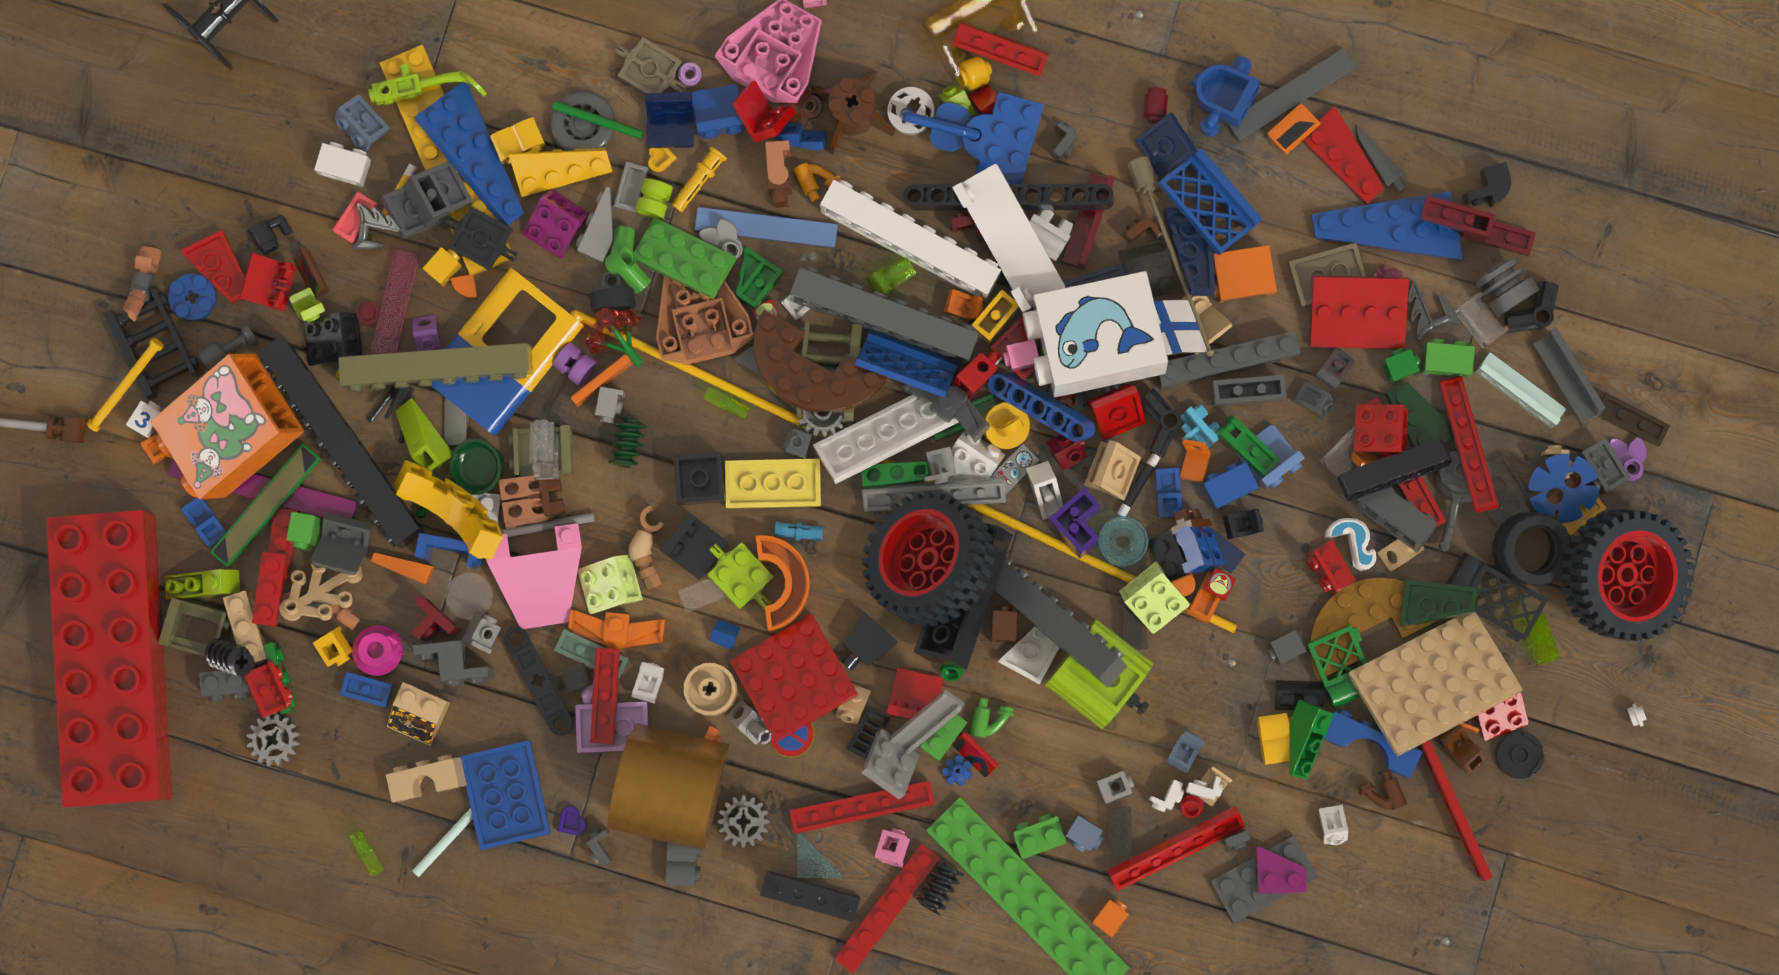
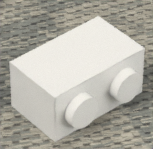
M330 142V145L322 143L314 169L317 174L363 187L371 164V160L366 156V152L355 148L352 151L343 149V145L335 142Z

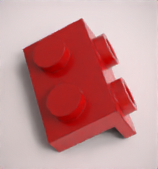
M269 661L266 665L251 670L250 673L243 676L262 719L290 707V701L293 700L292 694L288 687L283 686L281 678H283L282 671L278 665H274L273 661Z

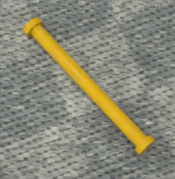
M152 338L149 341V347L94 418L87 421L86 425L91 430L99 431L101 428L100 424L155 353L162 350L164 345L156 338Z

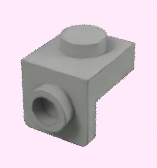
M950 447L926 452L931 476L924 477L925 482L934 480V484L948 482V476L957 474Z

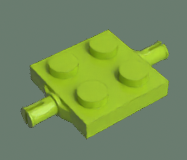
M742 542L727 553H724L717 543L709 549L718 561L706 576L738 610L753 599L763 609L771 603L761 592L774 576Z

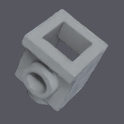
M600 387L595 415L600 418V422L614 424L616 416L621 415L623 401L619 400L620 398H625L624 391Z
M474 614L462 640L490 654L492 652L491 647L501 627L495 625L496 619L484 614L483 618Z
M1124 771L1095 781L1104 804L1132 794L1131 788L1134 787L1130 774L1125 775ZM1113 782L1120 784L1118 791L1112 790L1111 785Z

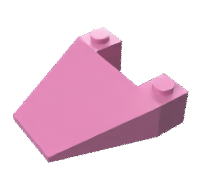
M578 523L554 527L557 551L510 557L507 534H502L503 538L492 560L486 559L520 628L528 629L569 622L582 549Z

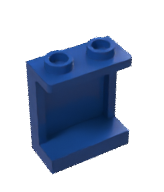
M419 533L414 557L431 562L433 548L469 554L467 567L473 570H477L478 565L482 566L484 558L480 559L470 554L464 541Z

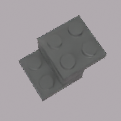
M450 161L411 176L402 188L387 193L380 198L388 214L392 215L402 226L403 231L398 232L402 240L442 224L447 215L469 206L473 202Z
M464 641L413 645L414 655L419 656L421 660L439 661L440 681L447 683V686H465L464 681H471V684L489 683L488 679L494 678L493 668L479 667L469 669L468 647Z

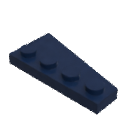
M1165 207L1163 214L1189 295L1213 297L1215 293L1213 248L1178 208ZM1200 215L1199 222L1203 226L1210 227L1211 217Z

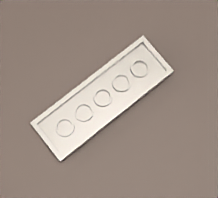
M911 395L813 444L834 483L837 484L958 423V421L954 417L947 423L931 411L930 405L933 402Z

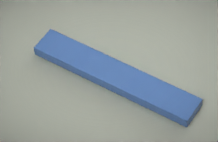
M698 207L695 232H700V230L707 227L717 228L719 220L723 218L730 221L736 227L737 237L835 249L838 224Z

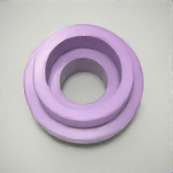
M688 62L679 68L678 77L684 85L693 86L701 80L702 72L697 64ZM692 71L694 72V77L687 78L686 73Z

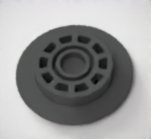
M576 91L567 94L558 101L576 108L581 107L584 111H587L585 107H589L591 109L587 112L593 114L597 112L599 116L615 121V115L610 104L596 93ZM552 110L550 117L551 134L555 142L565 151L580 148H604L613 136L614 130L597 126L573 116L568 117L567 114ZM566 121L569 122V126H565ZM569 131L572 132V135L570 136L567 134V132Z

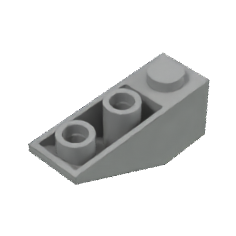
M607 186L604 192L600 191L595 202L598 206L594 213L591 212L586 221L587 230L585 234H580L576 242L577 251L580 255L604 266L606 256L611 253L614 238L612 192Z

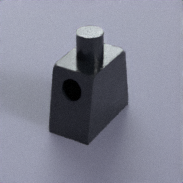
M863 612L843 643L850 652L841 662L851 671L860 661L869 667L896 646L898 641L867 613Z

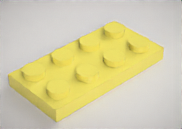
M820 459L725 461L726 509L821 507Z

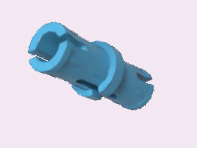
M776 521L774 536L796 538V541H800V539L822 541L823 526L803 525L802 522L794 524Z

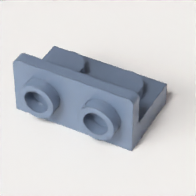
M360 94L340 106L334 118L337 126L350 136L353 144L364 152H367L372 143L390 130V127Z

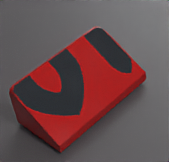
M966 732L953 743V747L984 777H988L998 767V763Z

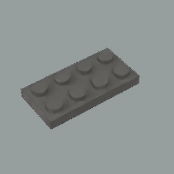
M1295 835L1267 849L1305 867L1307 883L1318 878ZM1256 856L1210 880L1232 923H1236L1289 894H1258Z

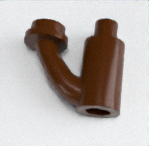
M1390 770L1381 773L1384 780L1381 785L1387 798H1383L1373 791L1376 787L1373 786L1372 782L1358 787L1360 790L1358 792L1359 795L1364 794L1382 808L1394 810L1407 805L1397 777H1392Z

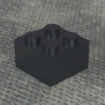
M721 452L674 455L676 500L678 506L726 502L723 455Z

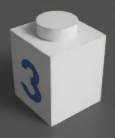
M140 401L126 425L143 436L150 438L156 433L151 420L161 413L162 407L152 401H149L148 404Z

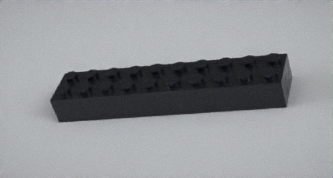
M280 336L258 352L262 357L260 361L267 372L269 371L271 375L274 374L273 382L280 391L289 395L286 400L294 410L296 409L298 413H302L303 416L300 417V420L307 429L316 433L313 438L317 444L325 451H329L328 459L335 468L337 467L344 472L341 477L349 487L356 489L358 493L355 494V497L360 504L366 508L369 507L371 512L368 515L376 526L383 527L385 531L382 535L387 542L394 547L398 546L403 549L417 539L419 533L424 534L425 531L404 501L396 495L392 484L292 344L283 336Z

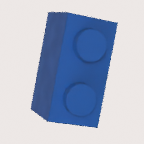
M1239 461L1226 467L1227 472L1221 475L1215 472L1205 477L1206 482L1201 486L1214 511L1259 488L1246 462L1240 465Z

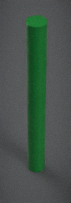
M558 101L553 103L552 110L640 140L643 137V130Z

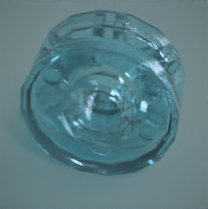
M1125 516L1113 518L1104 525L1099 533V553L1106 562L1115 567L1125 568L1133 566L1142 559L1147 551V532L1142 524L1133 518ZM1120 536L1127 537L1129 546L1127 548H1120L1116 543V539Z

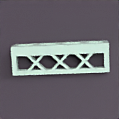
M1491 352L1475 371L1476 374L1549 428L1555 427L1560 422V417L1566 408Z

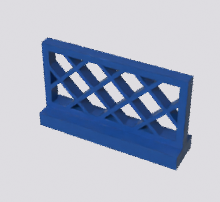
M1202 148L1157 184L1218 255L1223 253L1246 233H1249L1262 220L1261 216ZM1190 165L1196 172V178L1185 177V168ZM1170 180L1180 181V191L1172 190L1167 182ZM1185 182L1196 184L1195 194L1184 192ZM1200 185L1208 186L1211 189V196L1200 195ZM1184 197L1195 199V209L1187 208L1184 204ZM1200 200L1211 202V212L1200 210ZM1216 203H1223L1227 208V214L1215 212ZM1200 215L1211 217L1210 227L1203 226L1199 222ZM1215 218L1226 219V229L1215 228ZM1231 220L1238 221L1244 229L1241 232L1231 230ZM1215 233L1226 235V243L1222 247L1215 240Z
M871 329L855 363L859 367L945 398L959 364L955 360Z

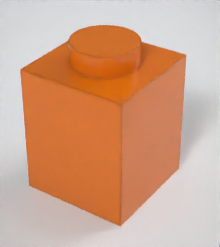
M1108 899L1091 922L1110 937H1113L1129 915L1125 911L1127 906L1118 899L1114 901Z

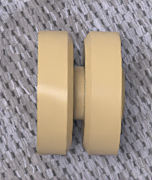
M703 663L694 667L687 675L684 682V696L688 705L694 711L705 716H717L726 712L734 704L737 697V683L734 676L725 667L716 663ZM713 685L716 691L708 694L706 691L707 687Z

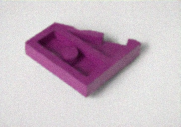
M1256 847L1258 894L1307 892L1305 867L1264 848Z

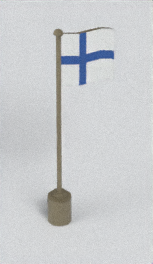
M1147 156L1136 158L1127 164L1129 174L1136 192L1148 194L1187 300H1162L1154 302L1166 355L1205 353L1207 356H1213L1214 350H1211L1191 295H1189L1183 273L1152 194L1158 181L1151 162Z

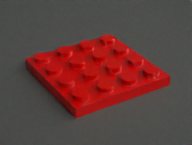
M812 614L729 660L766 728L772 733L771 736L775 743L858 696L856 689Z

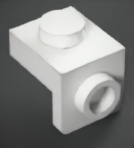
M641 662L632 697L655 704L663 680L664 668L655 663Z
M1172 780L1163 801L1150 796L1148 801L1153 802L1151 807L1165 812L1166 809L1172 810L1175 802L1179 803L1185 791L1181 789L1183 783Z

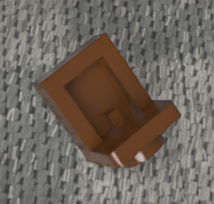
M1147 216L1140 222L1136 219L1126 227L1128 231L1124 235L1130 244L1148 230L1156 241L1161 238L1162 233L1160 232L1161 229L1157 220H1151Z

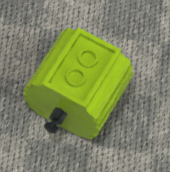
M1095 619L1090 625L1092 629L1090 632L1093 635L1099 633L1108 642L1106 644L1107 647L1111 649L1114 646L1124 655L1122 660L1127 665L1125 670L1107 688L1067 654L1046 681L1045 686L1102 730L1111 722L1124 704L1128 705L1131 709L1136 706L1138 708L1136 713L1142 715L1147 710L1149 704L1146 701L1141 704L1139 702L1140 697L1134 691L1147 676L1153 663Z

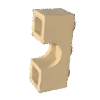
M245 590L224 597L223 601L236 644L244 646L249 650L255 660L254 666L267 662L264 644H267L265 637L261 635L258 624L252 623L255 604L251 592Z
M452 754L437 757L438 762L431 764L429 760L416 762V767L408 769L407 765L393 768L394 773L386 774L392 803L422 797L420 786L423 778L426 776L434 781L436 792L467 786L461 757L452 758Z

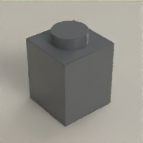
M1296 630L1267 643L1269 646L1267 653L1272 662L1276 661L1278 665L1306 652Z

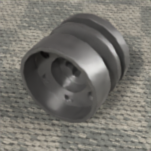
M1518 256L1510 260H1504L1494 266L1475 283L1478 288L1486 284L1490 285V288L1482 293L1483 296L1492 293L1496 294L1497 297L1489 305L1497 317L1540 290L1532 277L1520 280L1519 276L1526 270L1525 266L1516 271L1512 268L1521 262Z

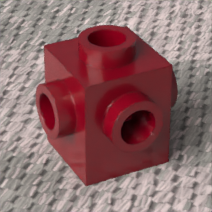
M1059 434L1046 442L1053 459L1062 471L1087 457L1084 451V447H1086L1084 440L1072 441Z

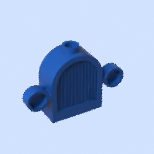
M1238 57L1233 61L1232 67L1214 65L1205 69L1201 74L1197 73L1191 86L1196 88V99L1199 107L1209 115L1201 121V131L1205 136L1212 137L1219 132V120L1238 129L1260 90V80L1249 76L1251 62L1248 58Z

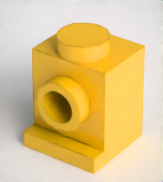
M340 626L313 642L327 667L334 663L340 666L350 659L348 655L352 652V648L343 636Z

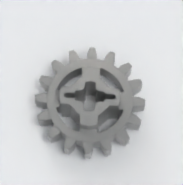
M276 714L274 719H272L271 715L266 717V721L258 718L257 722L259 725H251L250 727L254 733L247 735L248 738L252 739V742L247 744V747L254 748L251 756L259 755V763L266 759L267 766H271L273 761H275L277 766H280L282 764L281 759L289 762L290 757L288 755L297 754L293 747L300 746V743L295 741V738L300 736V733L293 732L296 724L288 725V717L281 721V715ZM270 724H277L273 730L268 731L264 729ZM286 731L289 736V743H287L284 734L286 733ZM276 736L278 743L270 745L272 741L269 737ZM259 737H260L261 740H262V744H263L262 748H260V746H259V742H258ZM279 749L283 751L280 755L270 756L274 750Z
M742 796L740 802L734 797V804L731 805L726 802L727 811L720 810L719 812L724 816L723 819L718 820V823L724 825L719 832H726L725 841L732 838L733 846H736L738 842H741L742 848L746 847V842H750L754 846V839L763 840L760 835L761 832L768 833V830L764 828V824L770 823V820L764 819L768 811H761L763 803L755 805L754 797L751 798L750 802L747 801L746 796ZM740 806L739 813L735 817H729L731 811ZM748 806L755 809L759 817H753L749 813ZM743 810H745L746 819L751 821L750 824L746 825L744 833L742 825L737 823V820L742 818ZM729 826H734L739 831V837L730 831ZM753 826H759L757 832L748 837L749 830Z

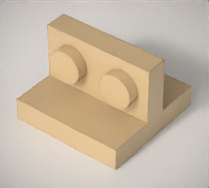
M1109 440V443L1101 441L1084 485L1125 501L1141 457L1118 442Z

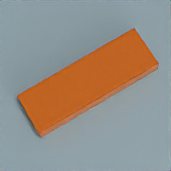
M624 354L572 395L571 400L577 407L581 406L596 394L600 387L606 386L630 367L633 362Z

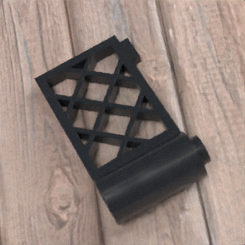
M1463 553L1446 583L1476 588L1480 584L1482 590H1479L1478 594L1483 593L1486 606L1476 608V614L1507 631L1506 636L1518 643L1520 639L1526 640L1548 601V598L1487 566L1476 557L1467 553ZM1486 572L1496 577L1497 586L1484 588L1482 578ZM1500 579L1505 581L1506 583L1501 584ZM1510 585L1516 587L1519 597L1506 600L1502 588ZM1499 589L1503 601L1489 605L1486 592ZM1521 591L1525 592L1528 595L1522 596ZM1534 597L1541 601L1537 610L1527 612L1523 599ZM1520 600L1524 613L1511 617L1507 604ZM1504 605L1508 618L1497 620L1493 617L1491 608ZM1486 609H1487L1489 615H1488L1487 613L1483 612L1482 610H1486ZM1534 614L1532 620L1530 621L1528 615ZM1525 616L1528 627L1523 634L1514 629L1512 620ZM1509 621L1510 626L1503 622Z

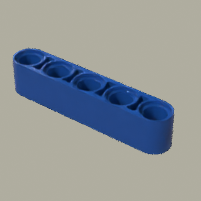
M1001 373L995 374L989 379L988 388L992 394L1068 439L1082 441L1094 435L1095 426L1090 419L1015 375ZM1001 379H1003L1005 382L1004 389H1002L1000 386ZM1020 390L1024 393L1023 401L1019 397ZM1040 401H1041V402L1043 403V405H1044V410H1043V412H1041L1040 409H1039V402H1040ZM1059 413H1061L1064 418L1062 424L1058 420ZM1079 424L1083 427L1082 435L1078 432Z

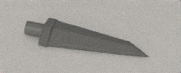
M1356 124L1358 141L1383 180L1384 185L1388 187L1392 184L1398 193L1405 190L1407 187L1400 179L1405 174Z

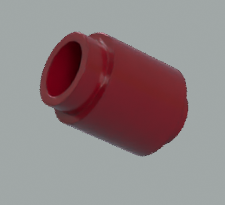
M1151 87L1148 88V93L1145 94L1143 117L1148 119L1149 123L1156 124L1167 115L1168 95L1166 94L1167 90L1164 88Z

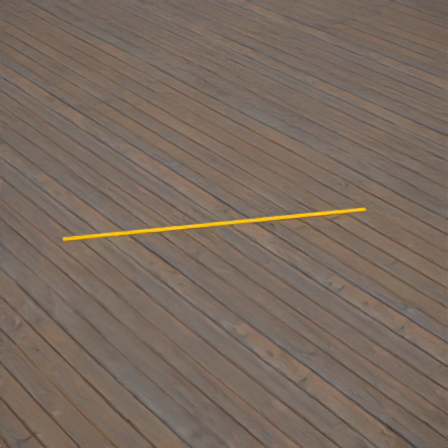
M578 310L574 311L583 318L582 323L617 339L608 324ZM618 330L626 341V333ZM631 336L632 347L661 360L658 348ZM661 360L800 426L799 421L803 418H798L796 414L692 364L686 365ZM887 458V459H885V460H883V461H881V462H879V463H877V464L897 463V462H895V461H893V460ZM932 480V481H927V482H917V483L934 482V480ZM985 504L965 505L1126 583L1136 578V576L1088 553L1079 559L1065 542ZM1213 614L1209 621L1231 633H1234L1237 628V624L1216 614Z

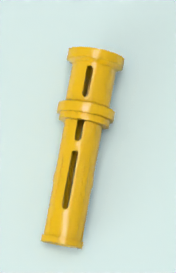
M710 146L709 153L702 162L696 164L697 170L670 204L682 213L708 178L714 177L715 170L727 158Z

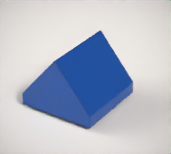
M718 619L710 641L732 650L740 627Z

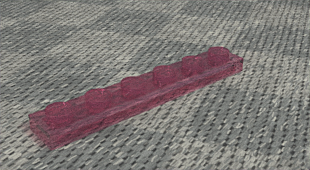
M394 250L370 355L397 352L418 264V254ZM385 385V389L380 391L387 392L388 385Z

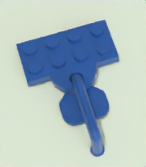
M998 91L992 114H980L971 118L964 106L946 102L938 107L935 118L914 113L910 108H904L900 116L905 122L931 128L930 141L938 149L954 152L964 146L970 156L978 159L975 175L997 164L1008 184H1022L1044 104Z

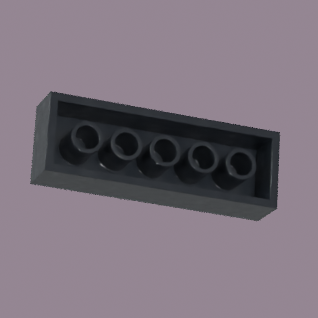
M985 523L989 528L987 532L992 535L993 539L988 543L994 546V553L988 555L994 559L993 566L987 565V569L992 573L990 578L984 577L982 582L987 584L985 590L978 588L976 594L980 596L976 602L970 599L968 603L971 608L967 611L960 608L961 616L955 619L948 615L950 622L943 624L938 620L937 626H931L927 623L926 626H922L914 653L928 661L967 670L1013 536L1002 527Z

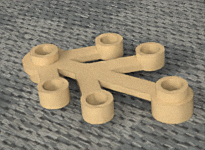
M311 564L313 573L308 593L301 598V587L306 583V576L301 570L294 571L291 574L292 588L290 596L279 607L281 616L288 621H296L301 616L318 617L326 621L333 615L332 608L328 604L340 605L343 608L350 607L353 599L349 592L344 591L339 595L328 594V592L344 582L352 584L359 582L363 576L361 566L355 575L341 572L320 585L322 574L326 571V568H316L315 565ZM298 576L303 577L299 581L295 580V578ZM343 598H349L346 602L341 601ZM312 602L327 603L320 605L318 608L307 606ZM291 606H294V607H295V609H293V610H288L287 608H289V607H291ZM324 610L329 611L327 614H321Z

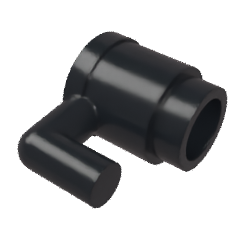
M278 215L270 220L260 221L247 230L257 249L261 250L263 255L275 251L280 246L277 242L278 238L272 230L273 228L279 226L284 236H288L293 232L283 215Z

